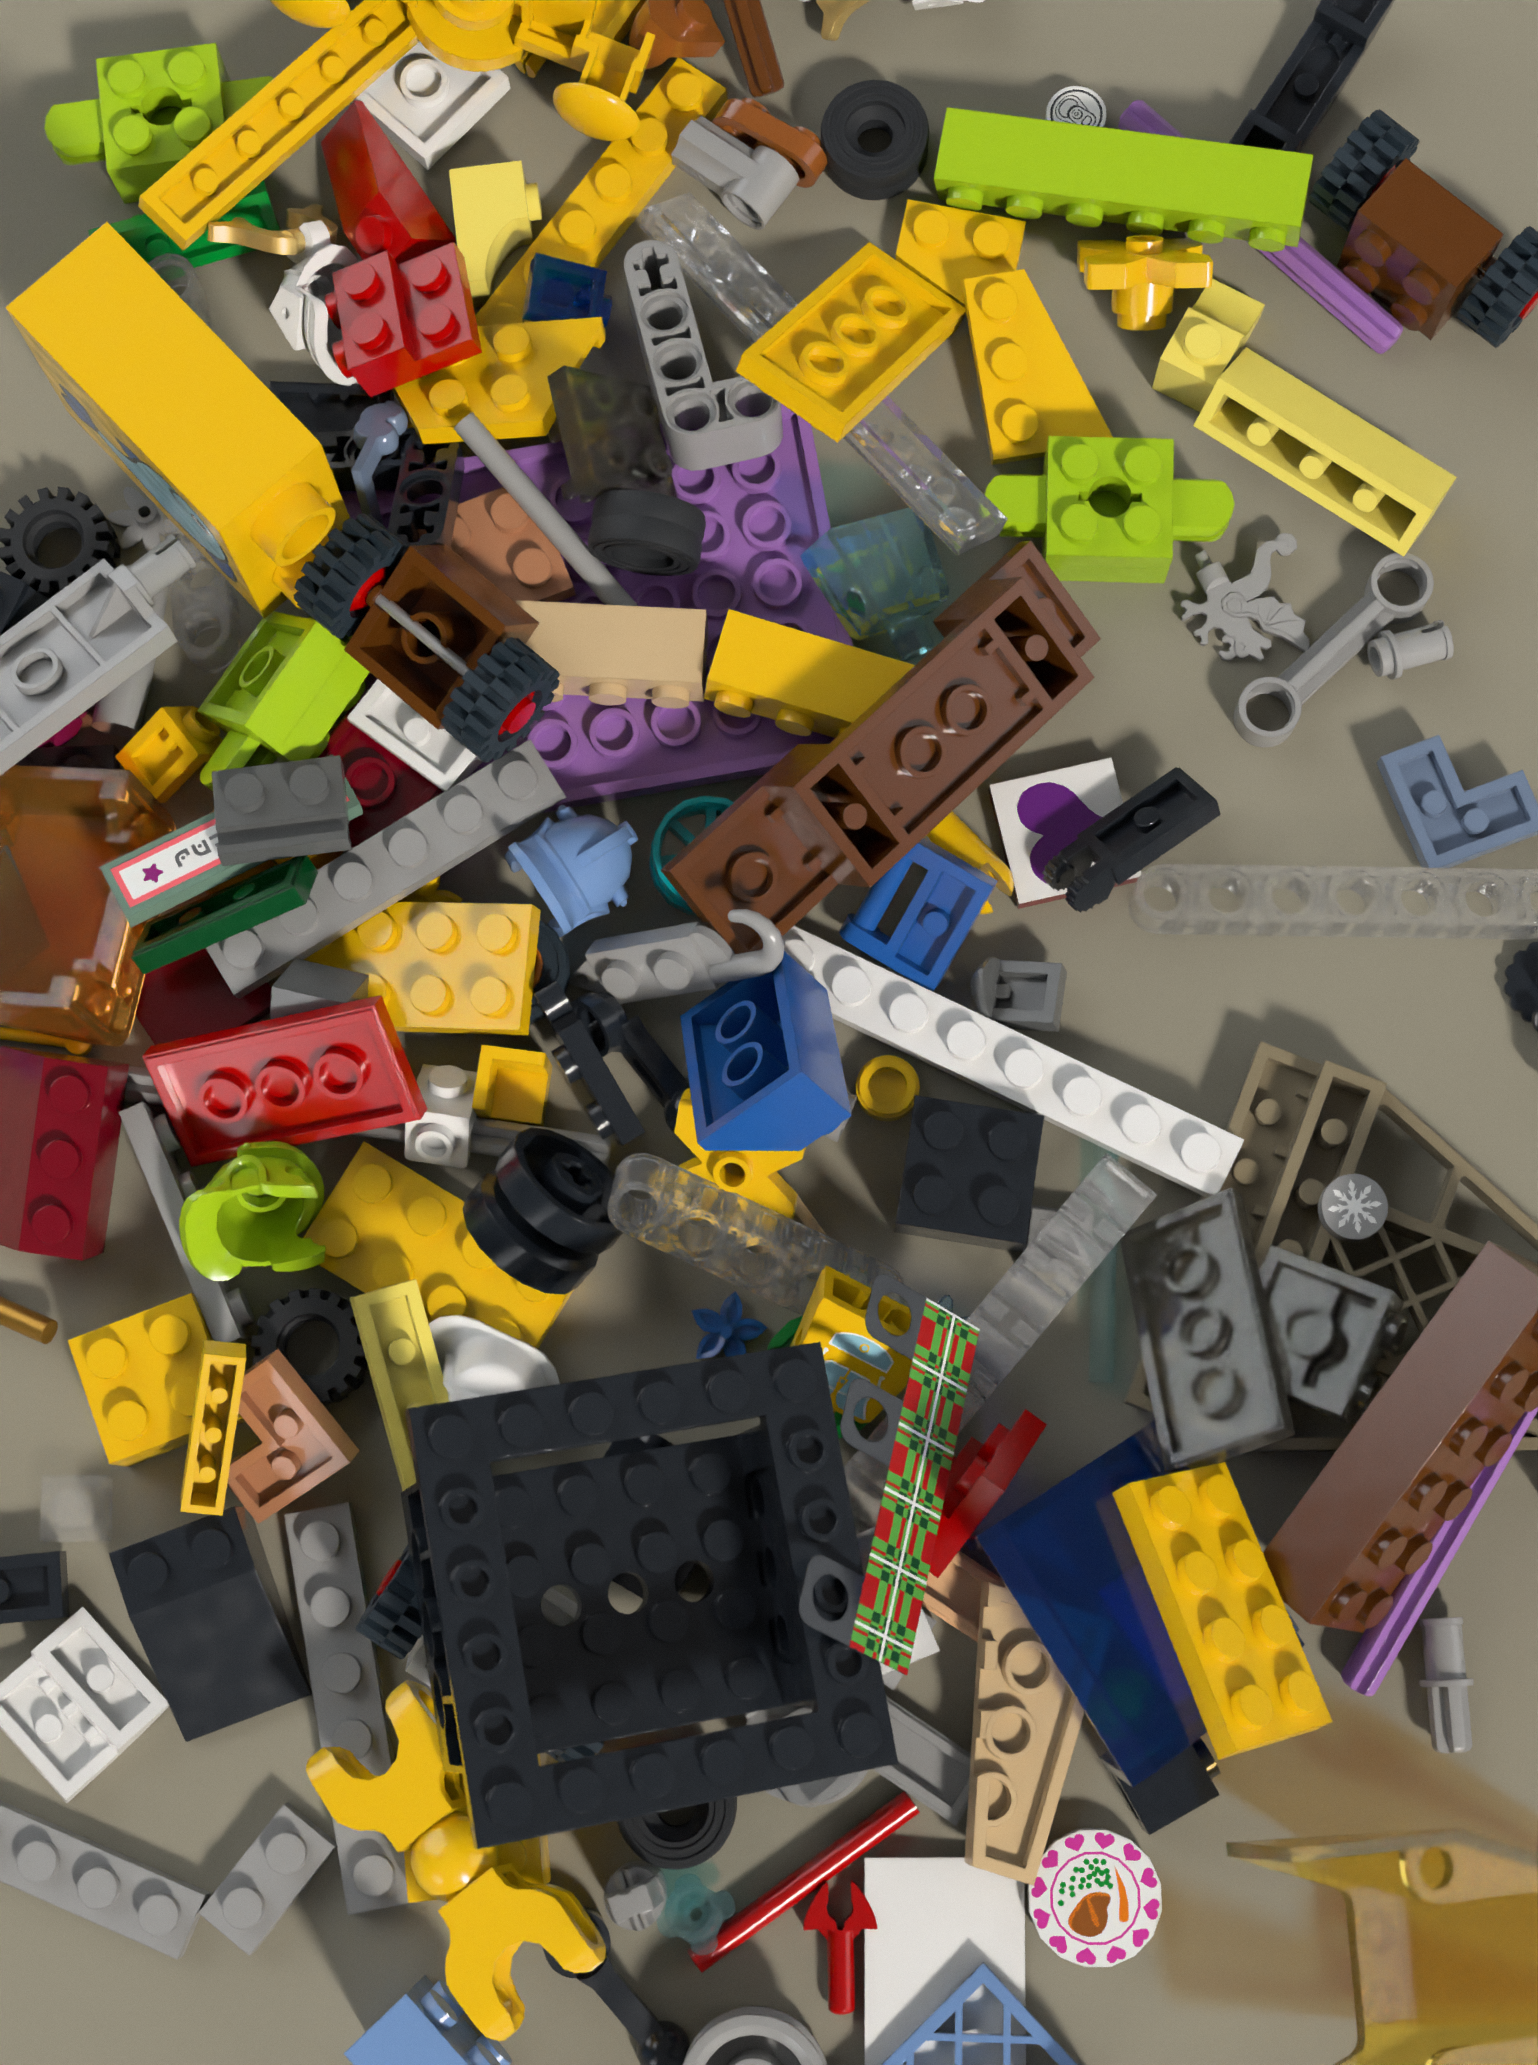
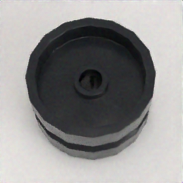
M534 1127L518 1132L500 1155L495 1170L486 1173L467 1196L462 1209L466 1227L478 1247L501 1270L526 1286L547 1294L566 1295L580 1286L596 1267L599 1254L610 1249L630 1226L633 1216V1208L628 1193L615 1174L596 1155L573 1139L549 1129Z

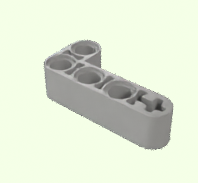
M645 240L635 244L627 251L624 258L629 307L666 446L672 461L680 468L696 471L754 459L772 453L780 445L783 438L781 403L761 391L743 376L717 382L712 381L682 269L674 248L666 242L658 240ZM651 286H658L659 289L651 291ZM751 415H760L758 417H748Z

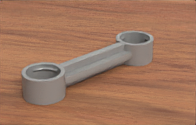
M1393 553L1382 558L1375 566L1366 583L1364 596L1277 678L1262 677L1252 681L1245 687L1235 706L1233 715L1234 725L1239 735L1249 744L1262 748L1274 747L1283 743L1291 735L1299 721L1302 705L1388 623H1405L1419 615L1429 600L1434 587V579L1429 566L1421 558L1410 553H1406L1404 557L1398 553ZM1389 571H1400L1408 574L1419 587L1418 600L1408 606L1390 603L1379 591L1377 580L1380 578V575ZM1259 694H1269L1279 698L1288 709L1289 721L1284 728L1276 731H1265L1257 728L1250 722L1246 713L1248 699L1250 700Z

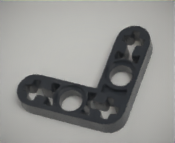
M414 427L407 428L403 434L399 435L397 449L393 453L385 455L388 456L386 459L379 461L372 475L375 490L396 489L388 530L407 546L447 545L451 548L465 469L460 442L423 444ZM354 430L312 432L323 447L339 491H356L351 470L361 450L353 439ZM435 457L434 463L436 468H428L427 465L431 464ZM423 495H441L438 499L431 502L413 503L415 499ZM418 529H425L427 534H423L418 542Z

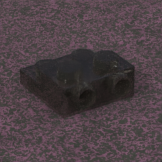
M1271 1244L1218 1366L1225 1372L1282 1394L1296 1404L1352 1426L1357 1413L1363 1414L1381 1390L1382 1378L1374 1375L1384 1350L1394 1354L1399 1349L1407 1331L1408 1316L1400 1313L1404 1303L1394 1291Z

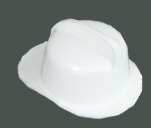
M460 1314L440 1316L429 1323L443 1374V1385L447 1389L449 1402L560 1384L555 1366L542 1351L527 1342L516 1339L477 1319Z

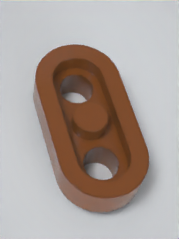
M731 98L726 100L712 123L753 150L757 146H765L778 152L798 173L799 182L796 186L812 187L827 166L826 154L822 149L821 140L816 134L801 126L792 127L770 115L769 111L761 103L754 99L743 98L740 100Z

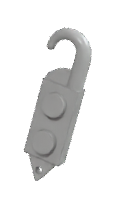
M736 909L729 911L728 919L731 922L743 923L753 928L762 939L763 948L761 950L734 954L728 943L717 932L706 926H701L699 921L595 940L585 953L586 959L570 977L569 984L596 993L606 992L613 996L619 1004L716 989L722 982L759 977L774 971L783 959L785 944L779 929L771 920L755 911Z

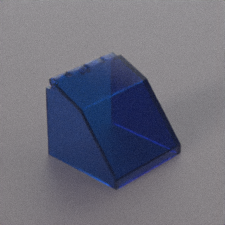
M1159 1417L976 1531L965 1542L970 1551L980 1549L985 1551L1108 1748V1751L1099 1756V1759L1107 1770L1131 1787L1156 1773L1207 1732L1112 1494L1131 1482L1192 1469L1191 1467L1194 1465L1170 1426L1165 1427ZM1288 1612V1615L1292 1621L1297 1637L1300 1641L1301 1646L1303 1647L1305 1644L1298 1635V1631L1300 1629L1293 1620L1290 1613Z

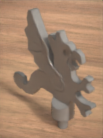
M1279 534L1275 540L1266 541L1256 550L1251 573L1233 583L1229 581L1220 561L1212 563L1205 550L1195 555L1201 568L1196 573V577L1207 596V601L1203 604H1196L1189 600H1183L1180 607L1186 611L1181 617L1183 622L1193 615L1203 614L1206 616V623L1203 627L1193 632L1194 637H1200V646L1208 644V632L1214 628L1220 629L1225 635L1222 637V643H1229L1231 646L1227 652L1219 651L1218 655L1222 660L1231 661L1235 657L1245 659L1250 656L1260 662L1264 659L1260 649L1267 650L1271 648V640L1255 631L1249 622L1250 619L1258 623L1262 632L1282 638L1303 653L1310 647L1309 638L1303 632L1306 620L1294 614L1291 603H1279L1274 596L1258 598L1267 590L1272 575L1270 565L1271 554L1276 551L1280 556H1289L1297 549V540L1292 534Z

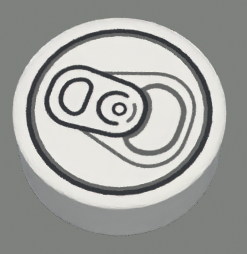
M1070 86L1058 91L1050 99L1045 120L1105 127L1107 113L1103 100L1096 92L1082 86Z

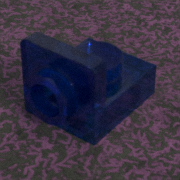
M536 253L530 262L522 319L537 322L602 317L604 328L606 329L612 308V296L604 294L607 271Z

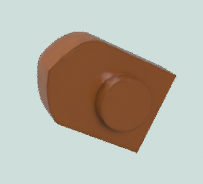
M646 0L632 23L628 46L640 50L647 32L656 35L646 69H651L661 65L668 58L714 57L726 41L712 17L709 6L704 0Z

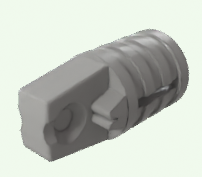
M643 1860L627 1862L615 1871L605 1887L603 1897L605 1910L609 1918L621 1928L634 1931L646 1929L658 1919L666 1904L668 1884L664 1874L658 1867Z

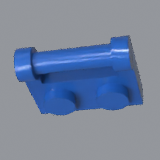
M925 836L869 888L857 912L847 915L839 929V934L851 945L918 985L934 992L998 881L931 842L929 837ZM915 862L927 869L928 872L893 935L889 937L881 932L878 924L910 866Z

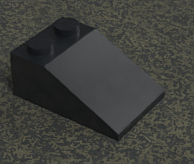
M233 1506L223 1510V1516L209 1515L109 1553L129 1618L185 1742L313 1695L254 1518L245 1507Z

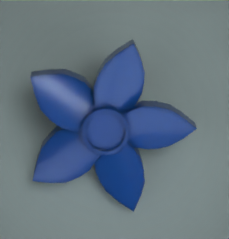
M736 1291L724 1300L720 1308V1315L707 1308L691 1310L696 1324L703 1331L709 1332L699 1343L696 1359L711 1358L720 1353L722 1349H724L726 1357L747 1354L742 1340L757 1338L768 1328L756 1319L744 1318L740 1320L743 1309L742 1302Z

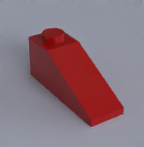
M354 100L321 141V146L344 233L361 259L365 260L387 250L399 265L452 242L456 243L457 239L363 101Z

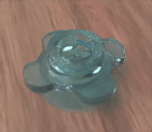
M695 1874L682 1875L675 1882V1890L668 1897L665 1910L661 1912L657 1919L658 1929L667 1938L677 1936L690 1943L694 1953L708 1955L717 1948L718 1939L716 1935L723 1921L733 1916L735 1901L727 1891L714 1892L702 1885L701 1879ZM694 1908H700L702 1911V1916L697 1921L692 1920L690 1917V1913Z

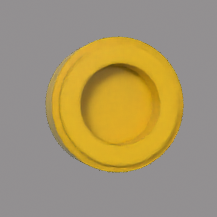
M883 1055L875 1057L862 1067L857 1076V1101L867 1115L879 1121H896L905 1117L913 1109L915 1095L919 1096L920 1084L916 1071L907 1061L897 1056Z

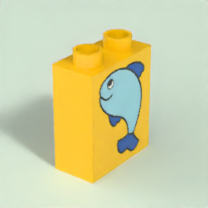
M108 222L104 223L5 307L67 412L264 619L287 599L298 609H302L294 600V594L298 592L295 589L297 579L305 576L301 572L305 562L313 561L316 557L313 551L319 543L324 547L329 541L328 534L334 528L341 531L343 522L350 518L321 443Z

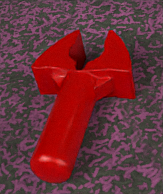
M851 1880V1901L853 1907L851 1913L844 1919L842 1927L837 1926L836 1919L827 1910L828 1881L821 1885L813 1896L803 1923L804 1931L818 1929L827 1939L828 2009L836 2015L850 2014L855 2010L854 1939L862 1929L877 1930V1922L865 1894L853 1880Z

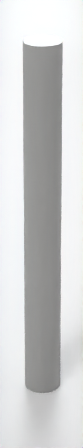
M472 412L464 417L454 427V430L604 605L638 606L601 561L590 554L588 546Z

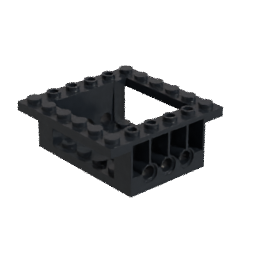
M821 1342L408 1408L405 1411L416 1483L400 1494L443 1770L445 1772L462 1773L475 1849L899 1764L880 1662L809 1627L802 1621L799 1614V1600L807 1566L812 1557L816 1555L826 1556L864 1576ZM759 1418L760 1425L732 1436L492 1476L491 1462ZM685 1562L699 1564L708 1576L709 1585L707 1592L696 1602L685 1600L678 1594L675 1588V1574L678 1568ZM619 1574L634 1576L643 1588L642 1603L631 1614L617 1611L609 1601L608 1589L610 1583ZM833 1575L821 1576L813 1588V1603L822 1618L828 1621H837L843 1617L847 1610L848 1595L846 1588ZM552 1586L568 1588L574 1594L577 1601L576 1615L565 1626H555L549 1623L541 1610L543 1595ZM811 1705L812 1710L811 1713L539 1766L537 1754L781 1706Z

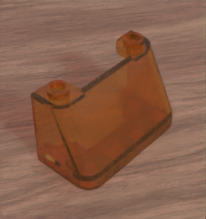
M14 765L0 776V1025L95 1046L118 1047L123 1045L128 1039L145 974H142L131 956L146 923L160 917V914L131 928L100 867L176 830L170 813L130 770Z

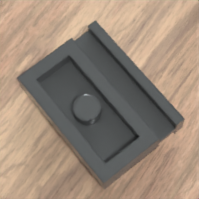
M340 755L212 771L215 825L219 845L217 846V852L222 866L352 850L348 827L349 816L345 773Z

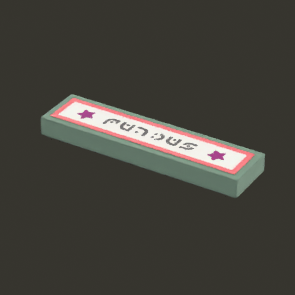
M345 777L350 821L362 815L363 810ZM214 811L101 866L100 869L132 928L266 861L222 866L217 852V846L219 845Z

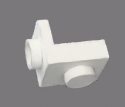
M423 1064L416 1082L427 1110L421 1120L405 1123L404 1155L406 1159L456 1168L467 1167L470 1159L471 1131L477 1116L472 1109L477 1072L462 1070L451 1065L435 1066Z

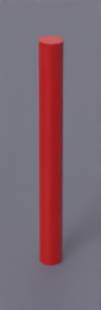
M906 1791L901 1792L690 1947L687 1952L700 1972L703 1973L918 1815L920 1811Z

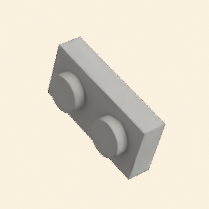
M289 1802L283 1804L198 1913L247 1955H252L336 1849V1841Z

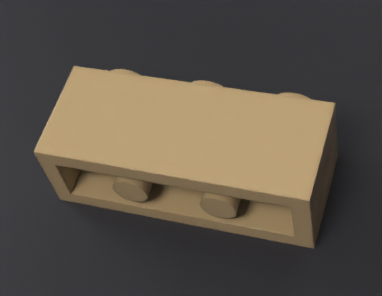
M516 600V604L539 622L526 645L560 674L557 678L560 680L559 686L552 692L555 695L552 702L563 700L564 695L589 696L588 699L591 702L601 705H621L626 703V698L652 699V704L671 709L685 708L689 706L690 701L704 702L709 632L705 609Z

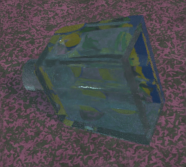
M922 504L830 528L800 555L808 572L850 637L861 640L888 632L901 661L914 659L935 646L923 619L948 600L950 590Z

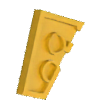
M1020 269L963 279L962 290L991 464L996 465L1044 457L1048 436L1113 437L1025 270Z

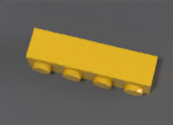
M212 1340L203 1341L180 1496V1512L223 1516L247 1359L246 1344Z

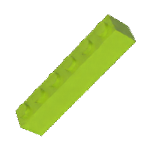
M947 107L934 182L938 199L946 200L947 205L952 208L978 211L982 208V205L1006 208L1008 214L1022 219H1038L1042 216V213L1066 216L1068 222L1082 227H1098L1102 224V221L1126 224L1128 230L1142 235H1159L1163 229L1187 232V236L1190 239L1211 244L1220 243L1224 238L1247 240L1248 245L1255 249L1277 252L1283 250L1285 246L1298 247L1311 177L1313 154Z

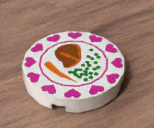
M1077 1828L1055 1839L1050 1846L1044 1849L1034 1886L1027 1884L1028 1911L1040 1938L1059 1957L1083 1967H1112L1134 1957L1153 1937L1162 1912L1161 1883L1150 1858L1128 1837L1106 1828Z

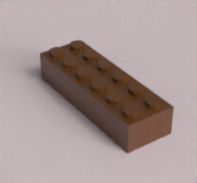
M1491 1241L1486 1243L1264 1550L1263 1554L1283 1602L1307 1623L1361 1633L1366 1628L1369 1629L1376 1626L1391 1609L1393 1604L1391 1594L1403 1577L1416 1572L1430 1556L1433 1549V1544L1430 1541L1445 1520L1450 1521L1465 1509L1472 1497L1470 1486L1483 1468L1494 1465L1506 1453L1512 1442L1510 1432L1525 1411L1531 1412L1538 1407V1264Z

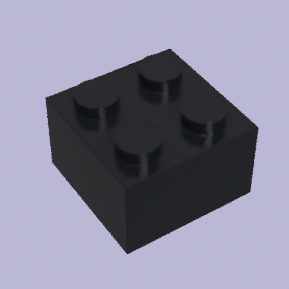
M915 1095L894 1232L1021 1253L1026 1244L1045 1115Z

